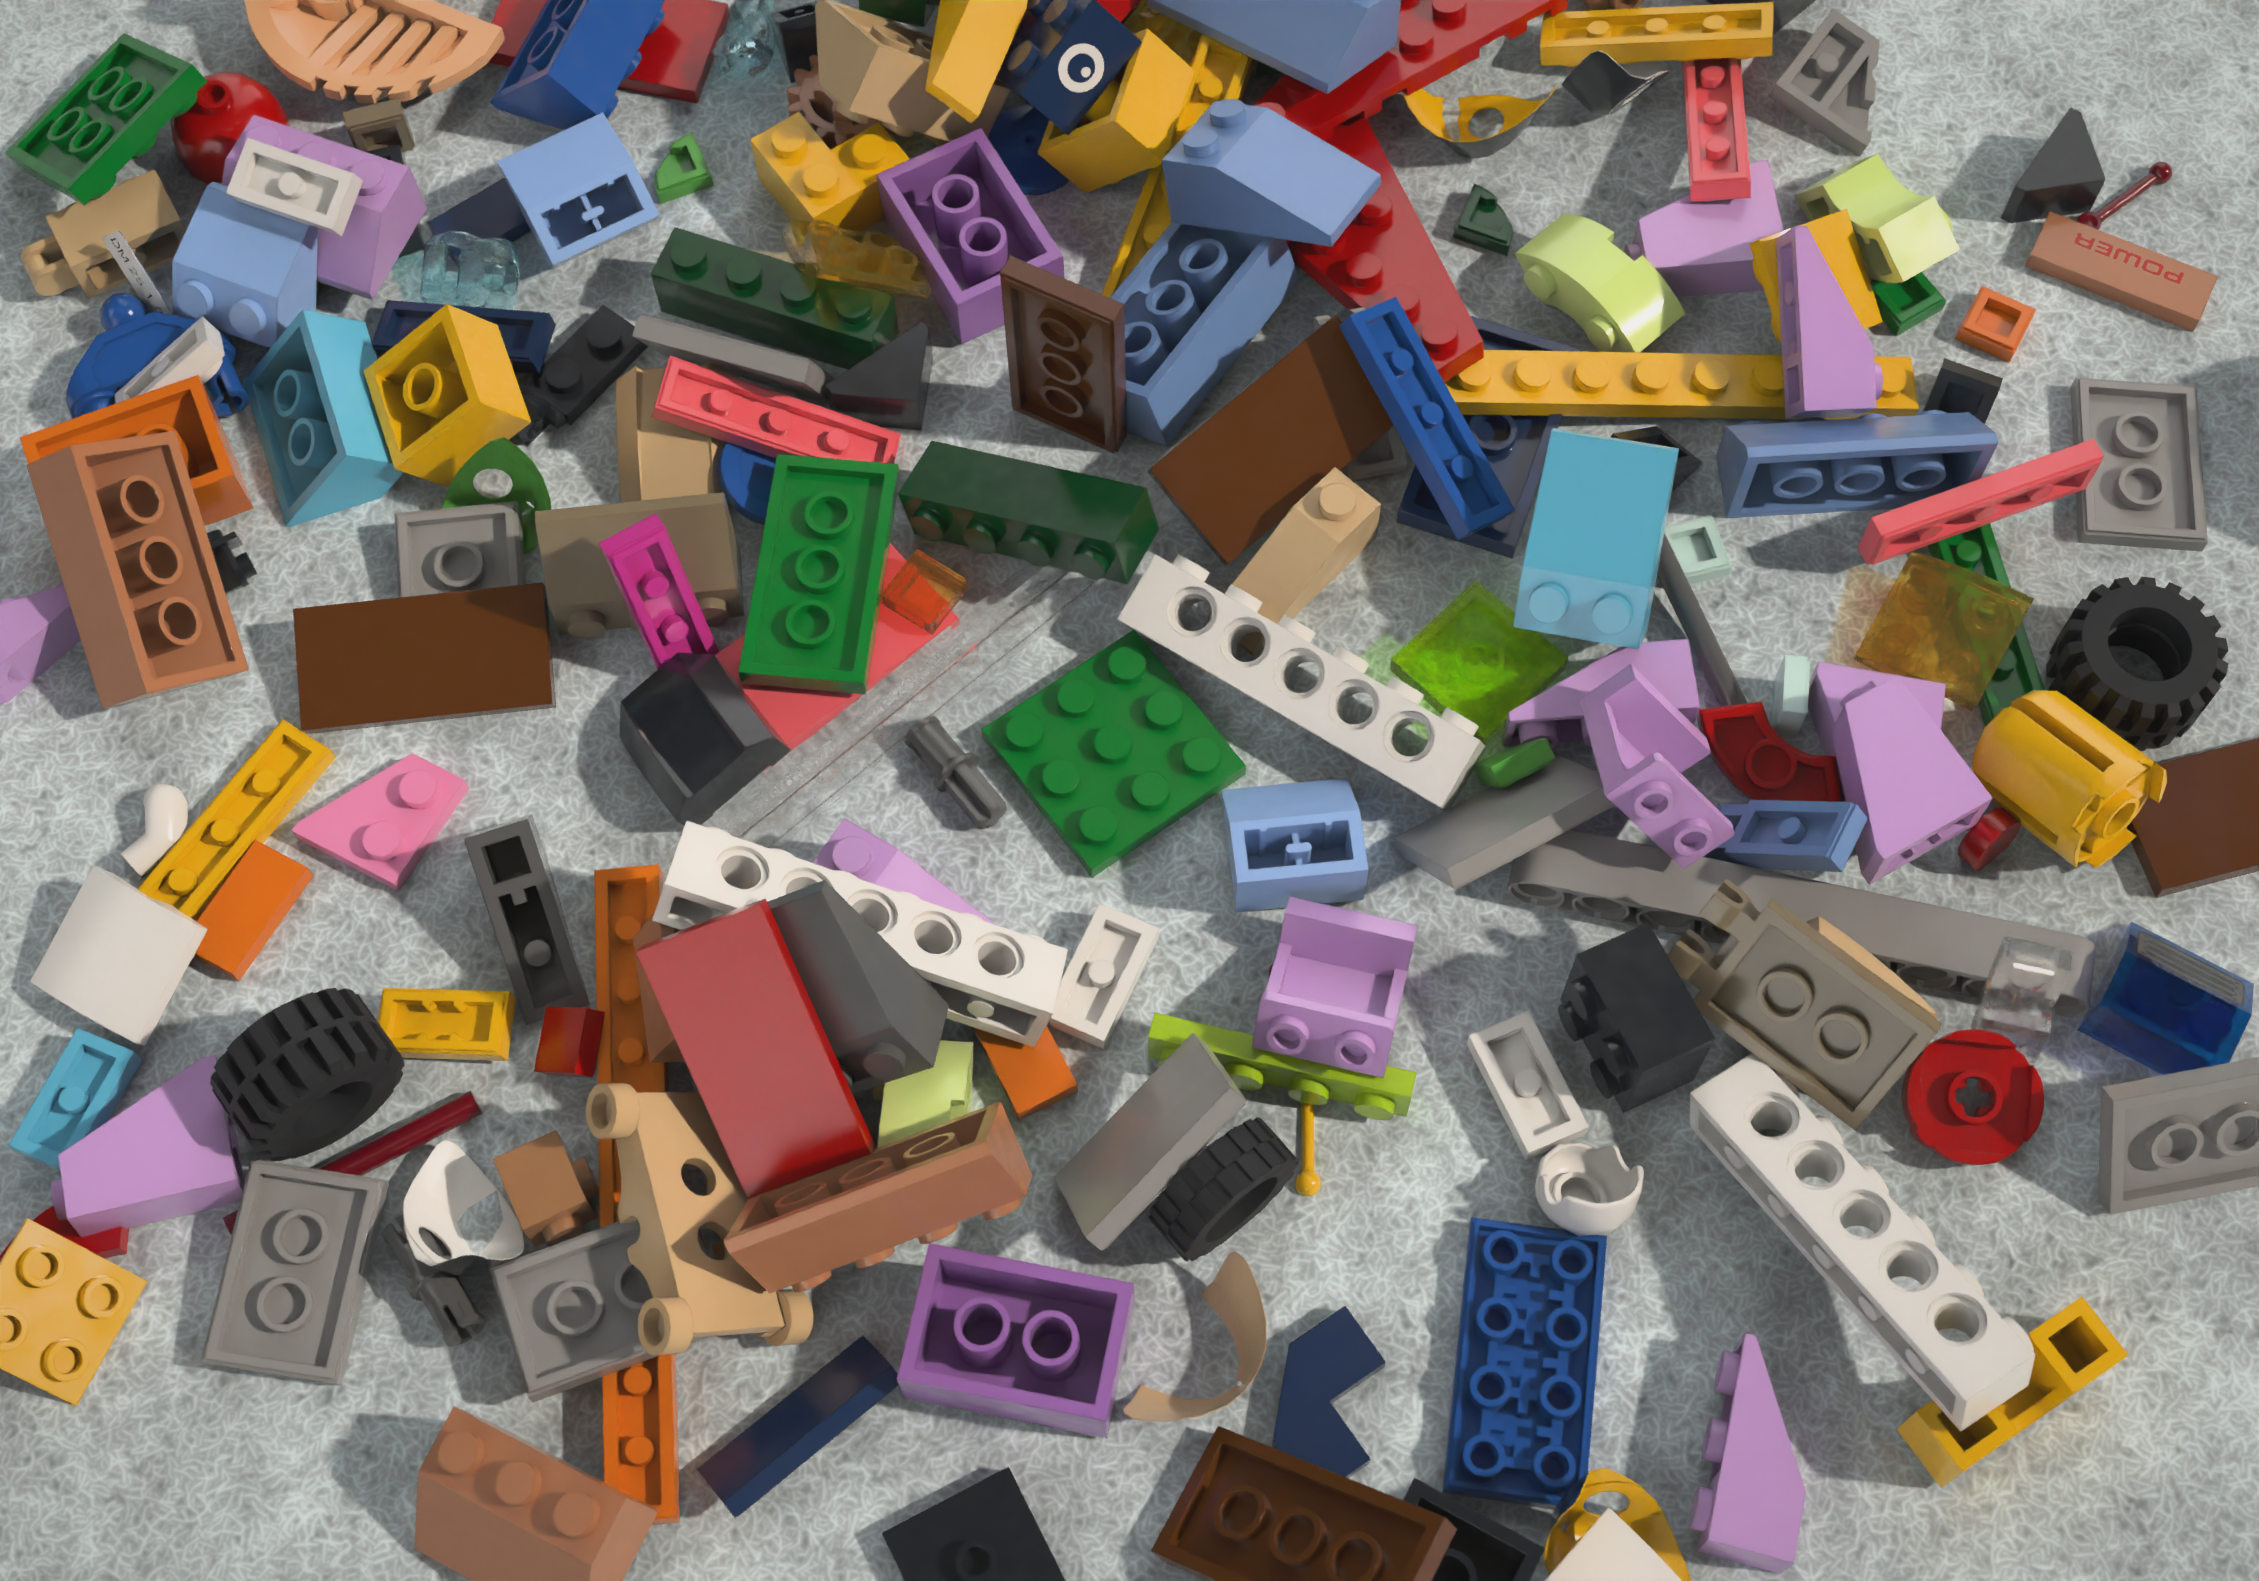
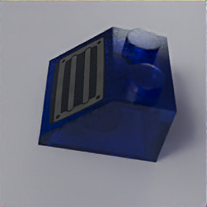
M2131 922L2094 994L2089 1012L2085 1013L2077 1030L2162 1075L2229 1063L2252 1015L2254 984Z

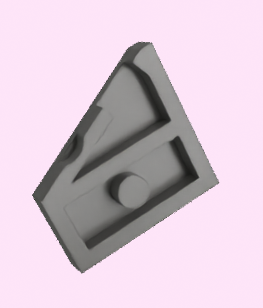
M1832 9L1777 81L1768 96L1841 147L1860 156L1871 141L1872 132L1867 131L1869 109L1875 100L1876 82L1873 78V69L1878 64L1880 40Z

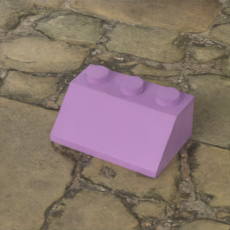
M253 115L225 159L222 185L229 186L247 138L357 175L363 180L343 235L339 236L318 229L317 281L373 300L427 210L410 167Z

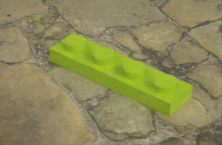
M1154 1012L1148 1035V1057L1158 1059L1159 1066L1194 1033L1210 1047L1233 1082L1240 1089L1259 1090L1263 1084L1288 1089V1095L1291 1098L1305 1104L1324 1105L1328 1099L1353 1104L1356 1113L1375 1120H1390L1394 1114L1407 1117L1417 1072L1386 1065L1384 1078L1252 1048L1254 1036L1252 1034Z

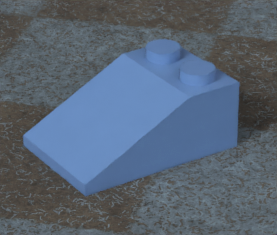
M1235 99L1215 101L1162 159L1172 223L1325 246H1333L1381 186V175L1273 110L1267 107L1244 105L1243 102Z

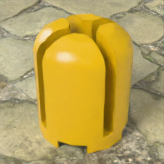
M2033 690L2012 701L2009 707L2003 708L1983 729L1972 758L1971 770L1992 796L1991 802L1998 808H2004L2025 829L2076 868L2078 867V862L2086 861L2092 867L2098 868L2125 848L2136 836L2127 829V826L2139 813L2148 797L2159 804L2167 784V774L2163 767L2058 691Z

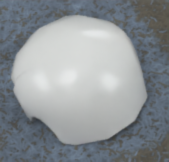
M1583 1143L1558 1144L1540 1159L1536 1172L1535 1195L1538 1204L1546 1216L1567 1231L1577 1236L1609 1234L1627 1222L1632 1216L1642 1191L1644 1171L1640 1165L1630 1169L1622 1160L1619 1148L1615 1145L1596 1149Z

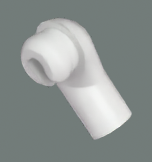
M163 783L155 784L145 792L143 797L145 833L120 853L141 878L159 864L188 830V803L182 791L175 786Z

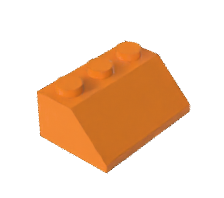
M199 375L20 437L27 462L30 464L71 445L175 431L204 526L254 509L237 459Z

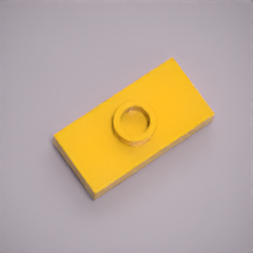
M383 988L378 1023L397 1048L402 1058L508 1061L516 997L510 991Z

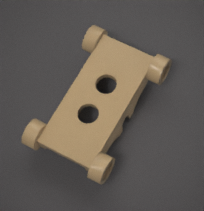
M600 1083L594 1086L589 1093L586 1103V1120L590 1132L596 1138L616 1139L622 1177L621 1195L617 1209L620 1224H632L638 1220L640 1224L639 1239L627 1249L629 1263L639 1269L647 1280L653 1297L643 1304L638 1316V1335L644 1350L653 1356L680 1354L687 1350L692 1338L754 1333L756 1337H763L773 1346L804 1343L810 1336L814 1320L813 1307L809 1297L803 1291L794 1292L793 1289L769 1293L729 1255L723 1242L748 1199L700 1093L636 1092L631 1085L626 1083ZM683 1164L695 1165L705 1174V1196L696 1195L686 1187L681 1175ZM699 1228H710L721 1237L712 1245L714 1257L717 1260L708 1257L701 1250L697 1235Z

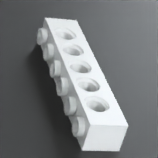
M1178 554L1174 562L1170 563L1160 556L1154 555L1117 618L1119 621L1444 811L1452 807L1487 748L1481 740L1474 737L1479 728L1477 724L1447 707L1441 717L1433 714L1419 705L1424 694L1393 676L1390 677L1385 686L1365 675L1364 673L1370 664L1339 645L1336 646L1331 655L1311 644L1316 633L1284 614L1278 624L1257 613L1263 604L1260 600L1230 584L1225 594L1208 585L1205 581L1210 572L1184 556ZM1209 602L1212 609L1209 623L1198 631H1188L1185 625V615L1188 609L1195 603ZM1250 632H1262L1265 638V647L1262 654L1250 662L1240 661L1237 655V646L1241 638ZM1304 662L1316 663L1319 669V678L1316 685L1304 693L1293 692L1290 686V675L1294 668ZM1356 693L1370 694L1373 699V711L1370 717L1360 724L1346 723L1343 717V707L1347 699ZM1410 724L1424 725L1428 731V743L1424 750L1414 756L1401 755L1397 748V737L1400 731Z
M686 821L652 921L684 930L764 898L768 902L826 880L949 1004L947 1019L1035 1047L1053 1015L1068 949L1047 943L1036 935L1021 934L985 922L980 917L970 913H959L923 901L914 894L902 891L897 892L858 879L849 872L831 870L796 858L787 851L769 849L731 836L722 829L704 827Z
M1751 1053L1690 1092V1126L1699 1138L1960 1431H1963L2029 1385L2035 1353L2033 1352L2032 1342L2024 1329L2014 1319L2008 1316L2002 1318L1984 1299L1983 1290L1974 1275L1961 1264L1953 1265L1936 1247L1934 1236L1925 1222L1914 1213L1905 1214L1889 1196L1886 1183L1880 1174L1867 1163L1860 1165L1844 1148L1841 1135L1832 1122L1823 1115L1815 1116L1799 1099V1093L1793 1083L1774 1069L1772 1070L1764 1061ZM1775 1129L1782 1132L1783 1135L1767 1137L1759 1134L1758 1131ZM1819 1177L1826 1180L1828 1184L1811 1186L1802 1182L1801 1179ZM1851 1226H1863L1872 1230L1875 1234L1860 1237L1847 1232L1845 1229ZM1900 1276L1911 1277L1921 1283L1922 1286L1912 1289L1903 1288L1893 1283L1891 1279ZM1954 1328L1963 1331L1971 1339L1964 1342H1954L1941 1336L1938 1331Z

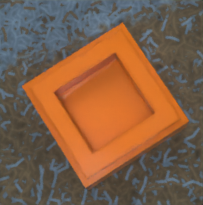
M1981 286L1955 339L2010 363L2037 309Z

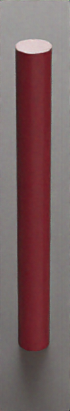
M470 1090L318 1169L363 1176L483 1114ZM238 1210L223 1217L231 1236Z

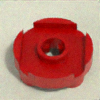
M1979 1029L1960 1030L1948 1033L1935 1041L1929 1042L1908 1067L1902 1085L1903 1111L1910 1125L1913 1137L1938 1157L1956 1164L1985 1165L1997 1163L2009 1157V1154L2017 1151L2024 1142L2029 1141L2037 1131L2042 1119L2044 1090L2041 1078L2034 1065H2029L2025 1056L2016 1049L2018 1046L2008 1038L1991 1031ZM1967 1078L1977 1080L1978 1091L1989 1093L1990 1101L1988 1106L1977 1107L1975 1117L1966 1115L1964 1105L1956 1102L1955 1099L1956 1090L1965 1088Z

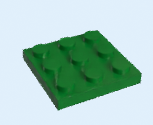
M123 33L4 153L25 172L85 206L90 200L102 197L113 187L116 182V174L131 158H138L152 148L157 140L156 133L172 117L184 114L194 105L198 97L197 92L207 80L191 63Z
M1135 630L1124 635L981 729L984 741L1092 878L1246 775V765Z

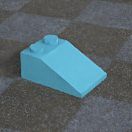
M1557 428L1551 430L1522 566L1513 627L1639 650L1648 629L1679 448Z

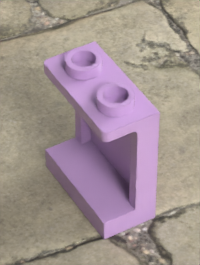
M1629 664L1579 699L1605 796L1682 869H1685L1734 836L1735 832L1731 821L1681 774L1711 753L1707 738L1632 664Z
M1289 896L1280 942L1266 991L1262 993L1259 1003L1252 1048L1384 1078L1418 925Z

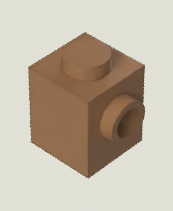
M556 1130L493 1159L522 1231L535 1247L544 1243L550 1247L580 1236L585 1232L584 1224L598 1218L590 1198L599 1194V1186L585 1157L573 1161L568 1147Z

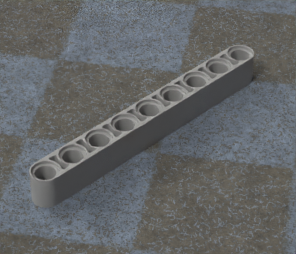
M1572 829L1517 857L1512 863L1507 889L1508 893L1518 901L1530 903L1531 898L1537 899V905L1594 917V913L1597 911L1601 912V919L1634 926L1649 923L1653 930H1658V926L1663 925L1665 926L1664 932L1681 936L1689 928L1703 940L1722 944L1723 938L1728 939L1731 934L1710 923L1699 913L1727 878L1746 893L1760 913L1773 898L1804 922L1820 916L1870 952L1905 983L1917 985V980H1923V987L1979 999L1983 998V993L1989 994V1001L2048 1013L2049 1007L2055 1008V1015L2064 1017H2075L2089 1012L2096 946L2087 938L2075 934L1701 857L1685 869H1682L1661 848Z

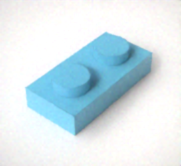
M77 1028L8 1146L18 1154L60 1171L58 1155L110 1119L143 1059L133 1050Z

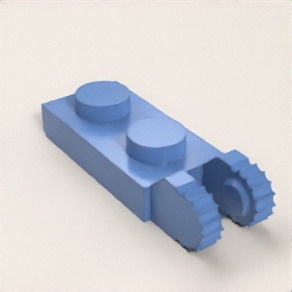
M1750 800L1748 804L1728 803V805L1722 803V805L1718 804L1716 808L1731 821L1735 834L1703 857L1761 869L1843 872L1868 817L1857 804L1852 802Z

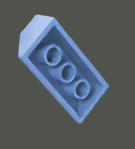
M1147 0V7L1326 94L1396 46L1401 0Z
M1171 223L1110 298L1124 304L1128 433L1165 446L1172 442L1300 280L1285 239Z
M1929 410L1917 415L1893 417L1872 413L1856 419L1841 420L1807 417L1797 422L1770 424L1758 420H1750L1735 426H1726L1716 454L1726 518L1896 509L1981 479L1998 445L1996 432L1971 413H1946L1941 410Z

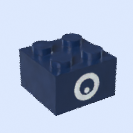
M1028 0L1027 9L996 78L1069 136L1138 49L1142 41L1096 0Z

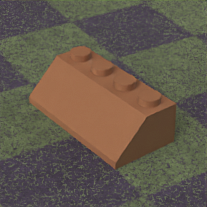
M175 431L71 445L26 465L102 709L156 697L249 670Z
M999 1101L874 1149L869 1155L750 1197L723 1242L729 1255L769 1293L788 1286H792L794 1292H802L818 1286L829 1279L832 1275L830 1270L855 1262L857 1268L869 1267L891 1256L895 1251L894 1246L915 1238H918L920 1244H929L953 1233L958 1228L957 1222L978 1214H982L984 1220H992L1014 1211L1022 1204L1021 1198L1027 1195L1032 1173L1003 1105Z

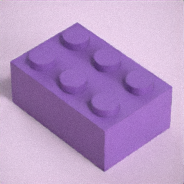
M981 128L876 174L883 218L961 344L1005 325L1000 271L1010 256L1065 278L1062 253Z
M929 1243L897 1376L902 1395L907 1399L1107 1439L1135 1306L1134 1283Z

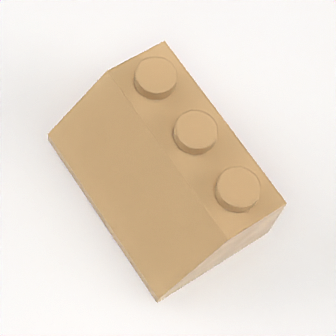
M832 0L817 1L815 16L819 85L838 101L836 110L839 113L861 124H868L870 118L880 120L883 126L907 138H912L914 132H919L938 146L979 128L988 137L1010 92V89L1000 80L995 79L979 117L970 123L925 90L934 39L933 34Z

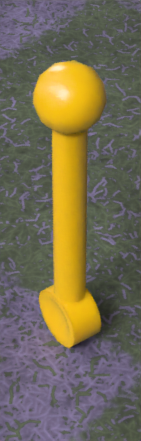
M1301 1102V1172L1296 1176L1294 1183L1296 1190L1301 1195L1313 1196L1321 1187L1320 1178L1314 1172V1105Z

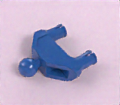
M125 292L113 294L106 299L100 309L101 324L106 332L95 337L75 368L67 387L66 403L71 417L76 418L115 404L114 394L197 320L158 312L148 314L147 307L138 297ZM216 328L221 334L225 356L222 358L223 362L217 373L204 383V387L216 414L225 417L233 415L225 395L229 394L232 397L238 412L243 411L248 406L250 400L233 366L236 350L232 340L226 333Z

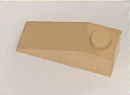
M1334 467L1291 508L1232 585L1260 600L1263 604L1257 613L1276 624L1279 623L1283 614L1293 619L1376 539L1381 503ZM1211 610V612L1208 614V620H1209V621H1210V619H1211L1212 610ZM1250 632L1241 638L1238 645L1251 656H1254L1265 646V638L1262 632Z

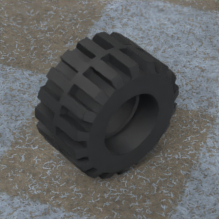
M2142 576L2136 585H2133L2128 577L2114 579L2109 588L2101 584L2091 590L2086 600L2082 598L2053 643L2049 652L2052 656L2046 664V677L2055 678L2048 688L2049 691H2058L2124 740L2129 741L2139 751H2145L2152 740L2154 745L2160 748L2170 744L2176 735L2179 737L2184 735L2221 688L2220 683L2225 678L2229 665L2228 662L2222 660L2229 651L2226 638L2215 636L2221 625L2215 615L2204 616L2201 610L2205 604L2195 595L2190 600L2179 595L2182 587L2169 582L2165 588L2156 586L2155 578ZM2127 646L2145 653L2158 665L2164 680L2148 681L2129 674L2114 660L2109 647Z
M329 988L316 993L311 992L291 1000L270 1011L250 1025L227 1047V1051L218 1059L214 1066L216 1071L211 1075L210 1084L213 1087V1093L256 1156L262 1160L283 1161L320 1150L358 1128L394 1092V1088L402 1078V1069L405 1064L401 1054L359 994H355L353 990L346 988L341 990Z

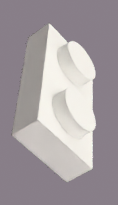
M247 138L226 194L234 200L342 236L363 180L352 172Z
M202 316L114 394L115 404L199 375L203 384L210 380L221 367L222 358L225 356L220 332Z
M1099 903L1061 979L1054 1012L1047 1025L1105 1049L1157 943L1159 928Z
M1529 1010L1469 1035L1467 1046L1525 1161L1552 1150L1558 1144H1566L1586 1135L1589 1126Z

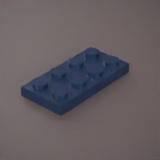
M1471 316L1483 339L1484 350L1585 352V350ZM1549 414V416L1463 415L1515 508V511L1503 520L1457 540L1415 465L1399 506L1396 522L1513 559L1542 477L1551 430L1553 428L1559 429L1563 417L1562 414Z

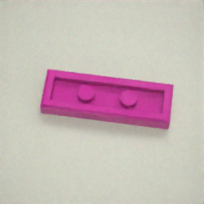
M656 513L598 543L657 670L678 652L712 655L719 652L665 525Z

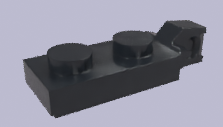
M602 305L543 364L540 374H533L523 384L524 386L521 387L520 391L531 423L513 437L528 447L549 424L556 429H559L566 423L572 425L649 347L632 336L635 326L605 305Z

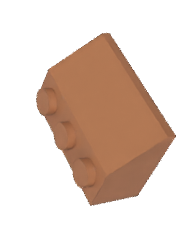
M453 1407L418 1471L414 1549L472 1581H623L659 1510L502 1427L457 1407Z

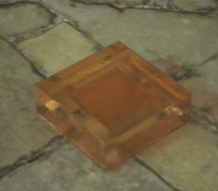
M916 549L880 595L884 606L933 635L968 591V582L960 574Z

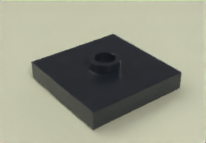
M1009 1467L882 1533L904 1581H1066Z

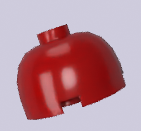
M220 72L204 76L207 82L197 92L198 97L194 105L184 114L172 117L170 121L175 150L181 162L192 177L207 185L212 182L222 183L225 159L253 115L290 127V121L285 110L268 87L241 73Z

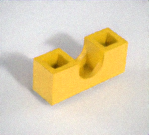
M2082 1296L2027 1334L2033 1345L2035 1359L2029 1385L1963 1431H1960L1933 1400L1917 1410L1897 1428V1431L1940 1488L2128 1356L2125 1349Z

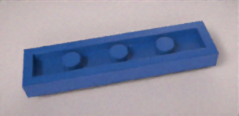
M1397 297L1352 314L1339 325L1340 330L1457 540L1501 521L1514 512L1515 508Z

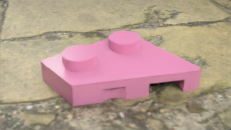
M411 753L297 822L291 831L298 840L399 892L463 799L469 787L464 779Z

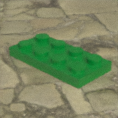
M777 454L738 671L741 683L866 694L900 482L898 464Z

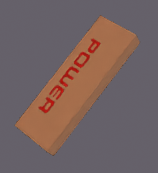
M2051 211L2025 264L2028 268L2192 332L2200 321L2218 278L2214 274Z

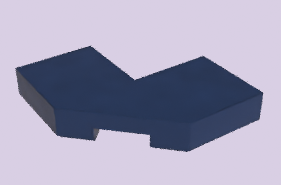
M1346 1306L1289 1344L1272 1446L1277 1450L1350 1478L1367 1466L1371 1459L1332 1403L1383 1369L1386 1361Z

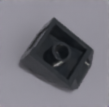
M676 653L621 701L619 736L625 748L675 820L684 826L686 821L701 826L706 824L714 817L713 813L764 769L775 765L791 751L720 660L712 654Z

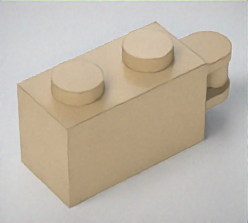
M154 169L123 181L121 184L112 187L102 197L90 200L85 206L79 202H74L64 209L45 216L53 235L27 246L21 253V261L38 294L53 296L81 285L88 299L129 282L105 245L103 237L120 231L146 273H149L172 263L186 228Z

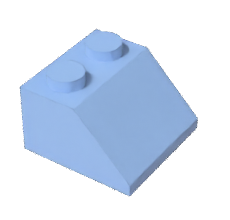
M212 182L206 186L172 260L173 314L198 320L203 316L214 327L225 333L271 348L302 309L316 312L318 228L236 201L226 194L228 186Z

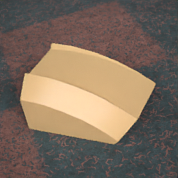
M711 362L700 365L737 378L736 373ZM635 366L616 380L617 451L621 502L722 492L718 481L717 467L721 450L726 442L651 417L665 367L643 369ZM727 501L728 508H731V504Z

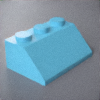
M302 309L244 380L285 526L292 527L380 499L404 473L394 468L363 372L377 360V354L373 349L365 322Z

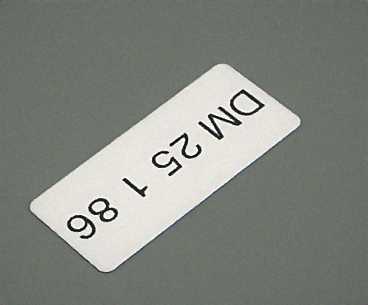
M116 231L103 237L105 245L141 301L147 307L148 312L173 315L122 233Z

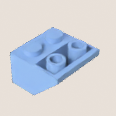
M603 112L497 161L550 269L645 226L660 216L632 158Z
M1348 778L1221 790L1235 912L1286 908L1289 896L1322 904L1364 900L1369 869L1360 809Z

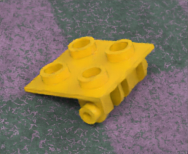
M26 1218L0 1261V1369L77 1406L148 1281Z

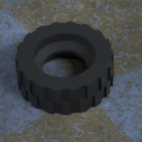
M1261 1118L1249 1119L1229 1130L1221 1138L1216 1139L1203 1152L1192 1159L1157 1197V1201L1149 1211L1151 1215L1148 1218L1185 1261L1197 1260L1200 1256H1205L1214 1248L1223 1244L1260 1213L1283 1189L1286 1182L1291 1179L1294 1170L1298 1167V1159Z

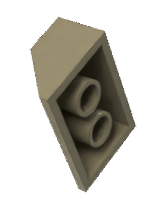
M724 492L535 511V525L549 609L560 635L570 634L577 638L587 639L598 637L605 630L631 627L639 631L598 543L655 513L665 525L708 626L722 624L729 617L744 616L741 553Z

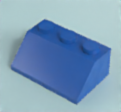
M547 0L490 103L498 110L562 130H566L602 112L608 118L617 106L618 97L614 94L621 81L629 77L641 61L642 54L638 50L644 38L652 34L664 18L665 11L661 7L665 0Z

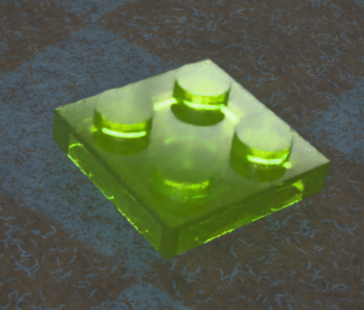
M1475 580L1391 658L1390 671L1404 683L1424 694L1423 699L1441 715L1447 707L1477 724L1479 728L1474 737L1481 740L1486 746L1505 728L1508 713L1539 695L1566 669L1569 657L1539 632L1513 627L1515 612Z

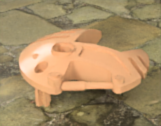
M245 0L247 18L254 36L271 63L298 85L312 92L323 88L326 97L341 101L354 95L356 102L363 104H375L387 96L389 100L399 98L400 102L413 100L428 88L431 94L443 91L465 80L485 66L505 41L502 27L433 0Z

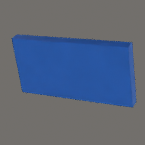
M1471 1217L1442 1493L1555 1509L1564 1494L1588 1473L1607 1236H1577L1567 1230Z

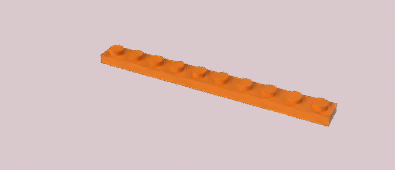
M659 864L594 870L596 1010L605 1012L597 1055L598 1084L626 1083L631 1085L636 1092H669L668 1062L650 1063L633 942V937L655 913L663 889V873ZM599 1138L600 1228L619 1221L617 1209L621 1195L622 1177L616 1139ZM676 1354L657 1356L602 1377L604 1482L659 1510L652 1525L680 1523Z

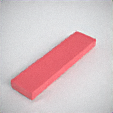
M1715 58L1682 62L1690 202L1751 198L1741 60Z
M669 356L651 415L653 418L773 458H777V454L894 464L901 437L900 433L673 356Z
M2091 439L1873 516L1857 548L1867 565H1874L2085 490L2101 464L2104 455L2095 440Z

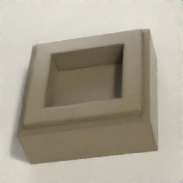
M399 98L342 112L346 129L355 149L367 152L399 144L402 152H406L416 147L412 130Z

